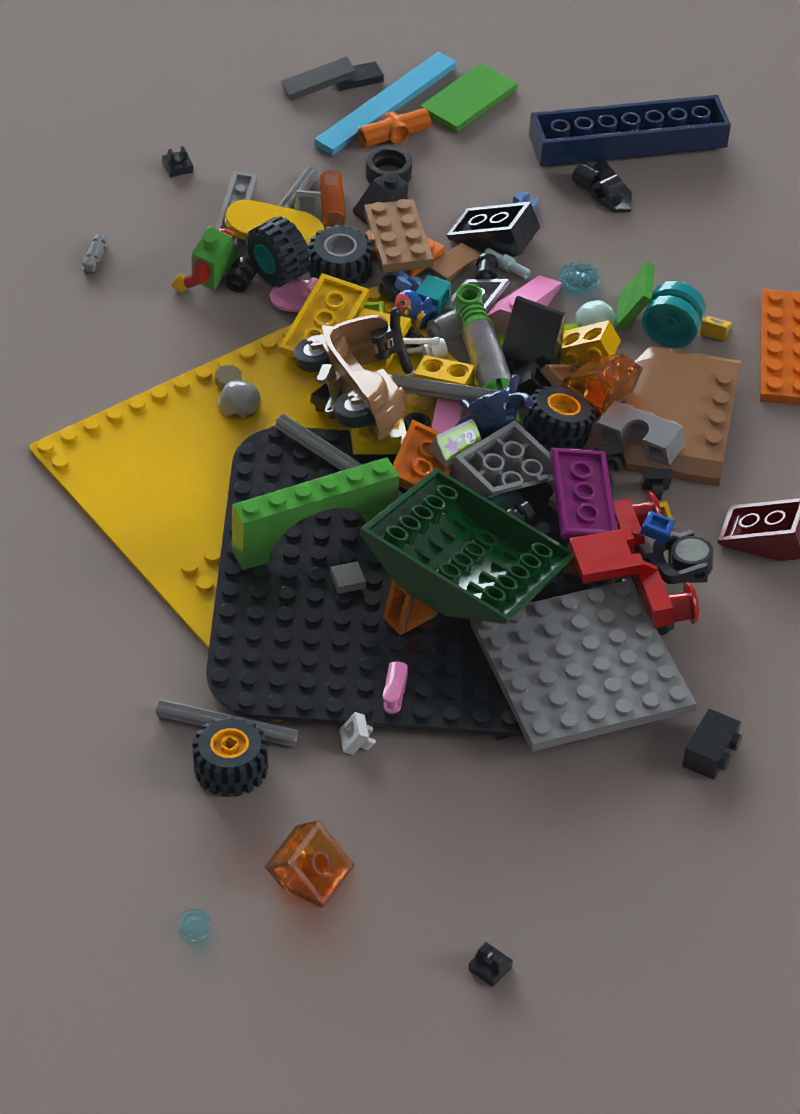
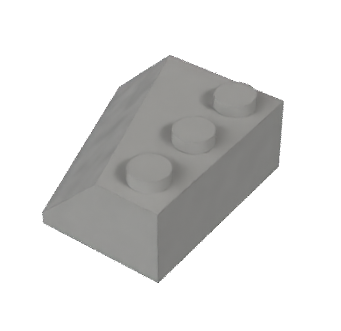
M515 420L455 456L450 477L478 494L489 496L553 480L550 453Z

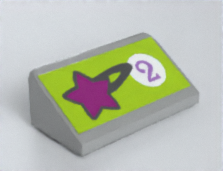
M470 419L436 435L428 449L447 468L453 465L455 456L477 444L482 438L473 419Z

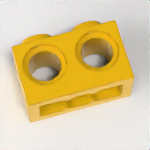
M610 320L566 330L563 334L561 360L564 364H573L575 368L612 360L621 339Z
M424 355L414 373V378L474 387L475 365ZM424 396V397H429V398L437 399V397Z

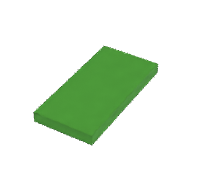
M480 63L420 105V109L426 108L432 120L457 133L514 93L518 88V83Z

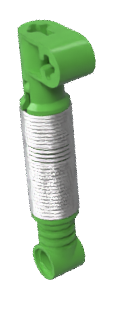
M472 283L463 284L456 291V312L463 323L462 336L471 364L475 365V377L479 388L492 390L507 388L511 378L510 371L492 320L487 317L482 301V290L479 286ZM517 409V415H516V420H515V421L523 427V424H522V421H521V418H520V415H519V412H518V409Z

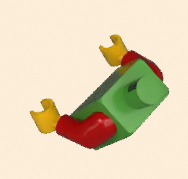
M209 226L192 252V274L184 277L179 273L170 285L180 294L186 288L203 285L215 291L238 255L233 231L225 228L215 229Z

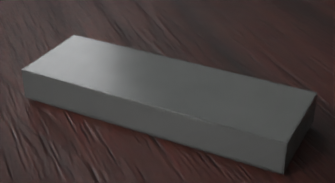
M345 56L281 80V84L288 98L292 101L356 77V70L348 57Z

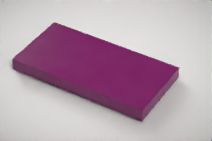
M552 448L550 460L561 539L569 540V538L617 530L605 451Z

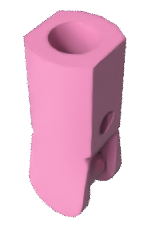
M403 662L389 663L383 700L384 710L390 714L399 712L402 706L408 676V665Z

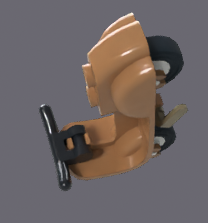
M397 307L390 310V325L380 315L359 317L344 321L335 326L322 325L323 334L307 337L300 341L294 349V358L298 368L306 372H319L317 377L318 383H326L328 385L330 398L326 405L325 413L327 415L335 413L338 422L345 427L361 428L366 426L378 442L391 433L394 425L405 412L404 403H407V396L402 387H397L392 374L388 375L384 369L375 372L364 370L362 365L383 361L389 358L391 354L396 353L404 373H412L413 366L405 348L400 326L401 312Z

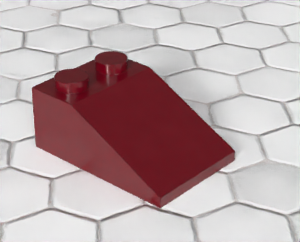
M800 498L731 505L719 534L718 544L779 561L800 559Z

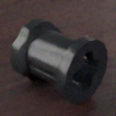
M491 253L480 254L476 258L478 271L475 273V279H497L495 271L498 267L497 257Z

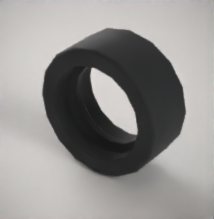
M392 146L379 147L371 151L366 157V179L370 184L374 179L390 172L377 168L382 165L399 167L400 170L394 172L407 183L411 180L412 158L403 149Z

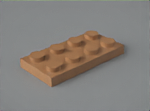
M401 199L393 202H376L364 205L365 217L383 273L433 267V256L414 199Z

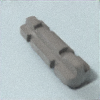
M97 233L94 236L93 242L82 262V270L84 272H95L97 264L108 244V236L106 234Z

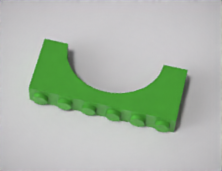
M388 457L232 504V552L243 570L268 563L273 547L287 530L308 516L328 509L351 508L358 510L366 523H368L398 499L399 474Z

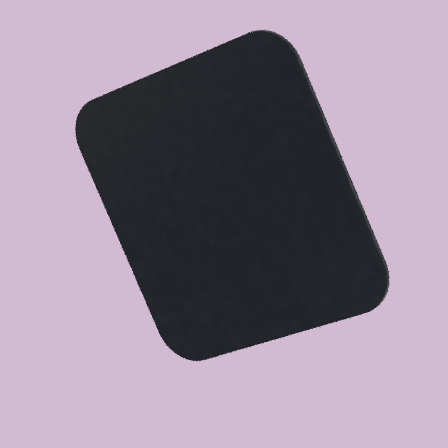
M276 426L261 430L246 438L236 449L231 466L206 669L207 683L213 696L227 709L237 714L257 719L345 724L353 713L357 712L365 715L367 725L375 727L524 736L470 625L471 619L445 616L438 612L434 618L400 635L383 618L392 578L359 534L360 528L367 523L358 510L334 508L308 516L296 523L280 537L272 549L268 563L246 570L241 568L232 552V504L341 471L277 429ZM307 428L362 465L386 457L393 464L397 455L353 454L350 430ZM541 444L549 453L552 448H558V444H553V446ZM565 445V447H564V449H579V450H582V449H580L578 446H574V445H571V446ZM608 470L609 479H610V485H611L612 498H613V480H612V476H611V474H610V472H609V470ZM553 480L492 496L482 495L503 509H513L515 504L519 502H528L536 515V525L534 528L563 546L568 547L569 540L561 539L558 511L548 506L549 498L555 492ZM358 561L366 580V588L339 594L330 574L331 567ZM562 571L529 603L613 584V578L583 583L580 577ZM403 662L408 665V676L402 706L399 712L390 714L384 710L383 700L389 663Z

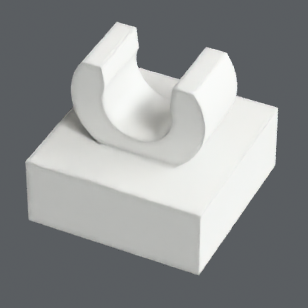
M354 712L339 729L344 753L354 755L360 747L369 750L376 743L375 739L369 738L373 728L366 724L364 714Z

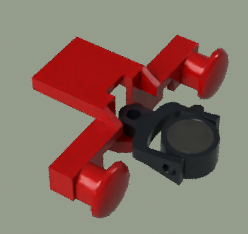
M648 492L647 502L631 504L629 498L613 501L618 530L569 538L570 549L583 583L631 575L638 596L645 607L646 613L649 614L652 620L653 628L673 625L674 622L690 620L692 624H695L699 620V600L696 590L691 583L708 582V575L713 569V546L702 537L694 536L692 529L680 534L678 532H671L666 544L656 540L653 543L652 552L634 554V545L645 544V536L640 534V531L649 511L661 515L660 504L654 493ZM666 550H668V563L664 557ZM663 581L671 585L684 583L683 593L668 595Z

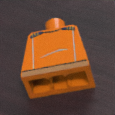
M392 579L383 618L400 635L437 615L438 612L418 598L407 594Z

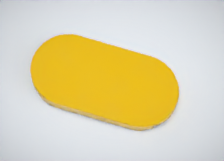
M238 200L233 202L227 208L225 215V225L229 229L230 227L234 234L243 240H246L250 230L277 216L289 219L300 230L307 243V247L312 236H316V232L319 230L324 231L321 221L307 212L254 200Z

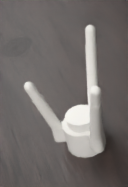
M403 338L404 344H424L421 347L406 348L408 354L422 352L423 357L424 355L447 359L448 357L447 345L443 338ZM416 370L412 371L411 374H406L405 376L414 377V373Z

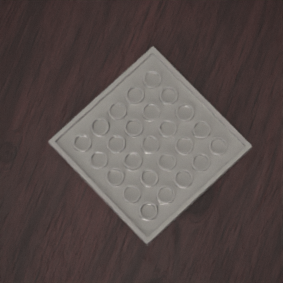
M630 580L528 603L506 624L470 620L474 634L532 752L696 711L697 703L657 629L653 628L652 620L649 614L646 613L645 607Z

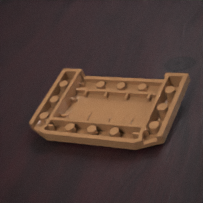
M650 346L633 363L625 404L682 425L686 445L670 466L647 458L643 444L644 437L634 438L624 447V453L622 454L625 470L643 473L644 468L672 469V478L719 486L741 361Z

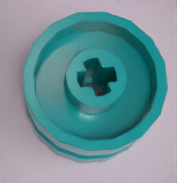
M667 281L658 285L652 292V300L646 306L642 316L644 332L651 340L662 346L679 348L690 344L696 337L699 325L705 315L706 304L704 298L697 289L683 282Z

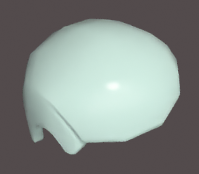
M602 300L587 302L576 312V323H578L579 327L610 320L614 329L616 328L613 309Z

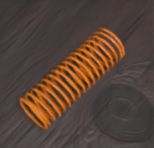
M327 170L320 176L323 223L326 227H335V225L330 224L340 223L338 225L341 227L346 219L342 175L338 171Z

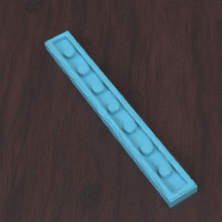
M437 52L314 139V146L334 156L359 138L357 128L379 122L385 114L397 111L456 69L457 61Z

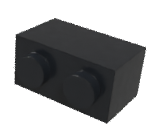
M709 708L685 747L682 767L715 780L720 770H726L731 759L730 752L732 750L737 751L743 737V735L739 734L741 721Z

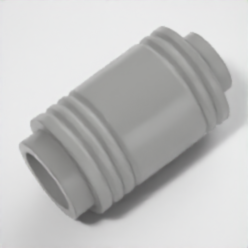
M453 309L428 321L426 328L428 338L439 337V339L443 338L446 342L461 335L463 328L461 317L458 316L456 309Z

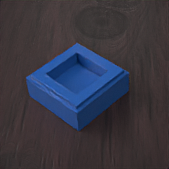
M649 511L640 534L666 544L676 521Z

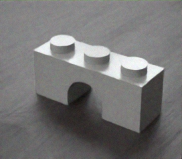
M615 400L597 422L602 441L610 444L622 442L624 449L632 439L644 437L643 444L646 457L670 466L686 445L682 425Z

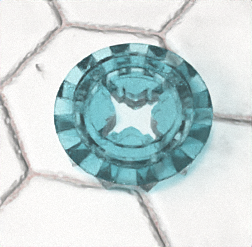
M582 261L579 264L571 262L569 266H563L559 278L562 285L574 292L594 290L600 283L598 269L592 268L591 263L585 265Z

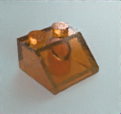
M623 353L595 357L564 378L562 383L585 397L602 412H606L614 400L619 402L633 392L643 368Z
M316 820L296 825L265 865V868L283 890L318 907H324L355 864L323 824Z

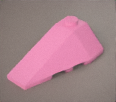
M539 275L495 302L486 314L492 320L496 332L503 335L506 334L517 295L548 306L561 289L562 282Z

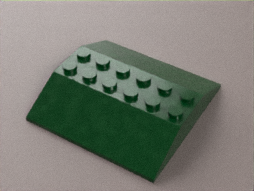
M437 468L360 528L359 531L361 537L396 585L405 590L407 594L418 598L429 605L434 611L445 616L506 624L574 560L570 549Z

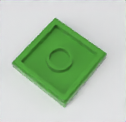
M646 262L619 293L616 328L624 331L652 300L655 269L653 264Z

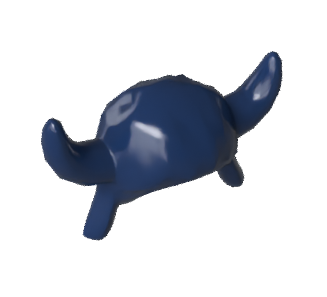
M513 375L507 388L483 395L472 403L462 399L460 405L467 414L455 426L473 419L479 432L493 434L516 420L518 408L525 406L528 410H531L534 405L533 399L528 393L517 392L520 376Z

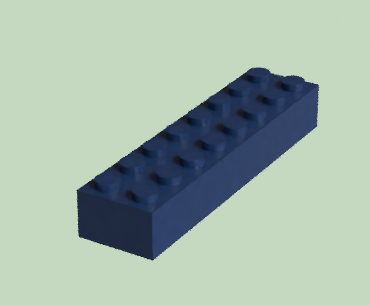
M707 95L532 112L529 137L539 165L552 166L599 161L600 158L605 160L727 148L731 123L719 96Z

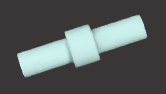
M487 248L484 252L495 255L498 259L499 268L504 271H512L525 279L529 277L531 270L518 264L513 257L507 254L502 255L490 248Z

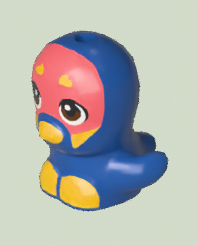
M406 289L401 291L396 297L395 306L400 309L402 315L414 319L419 329L426 328L428 321L437 317L438 306L432 305L431 296L427 297L423 302L415 291Z

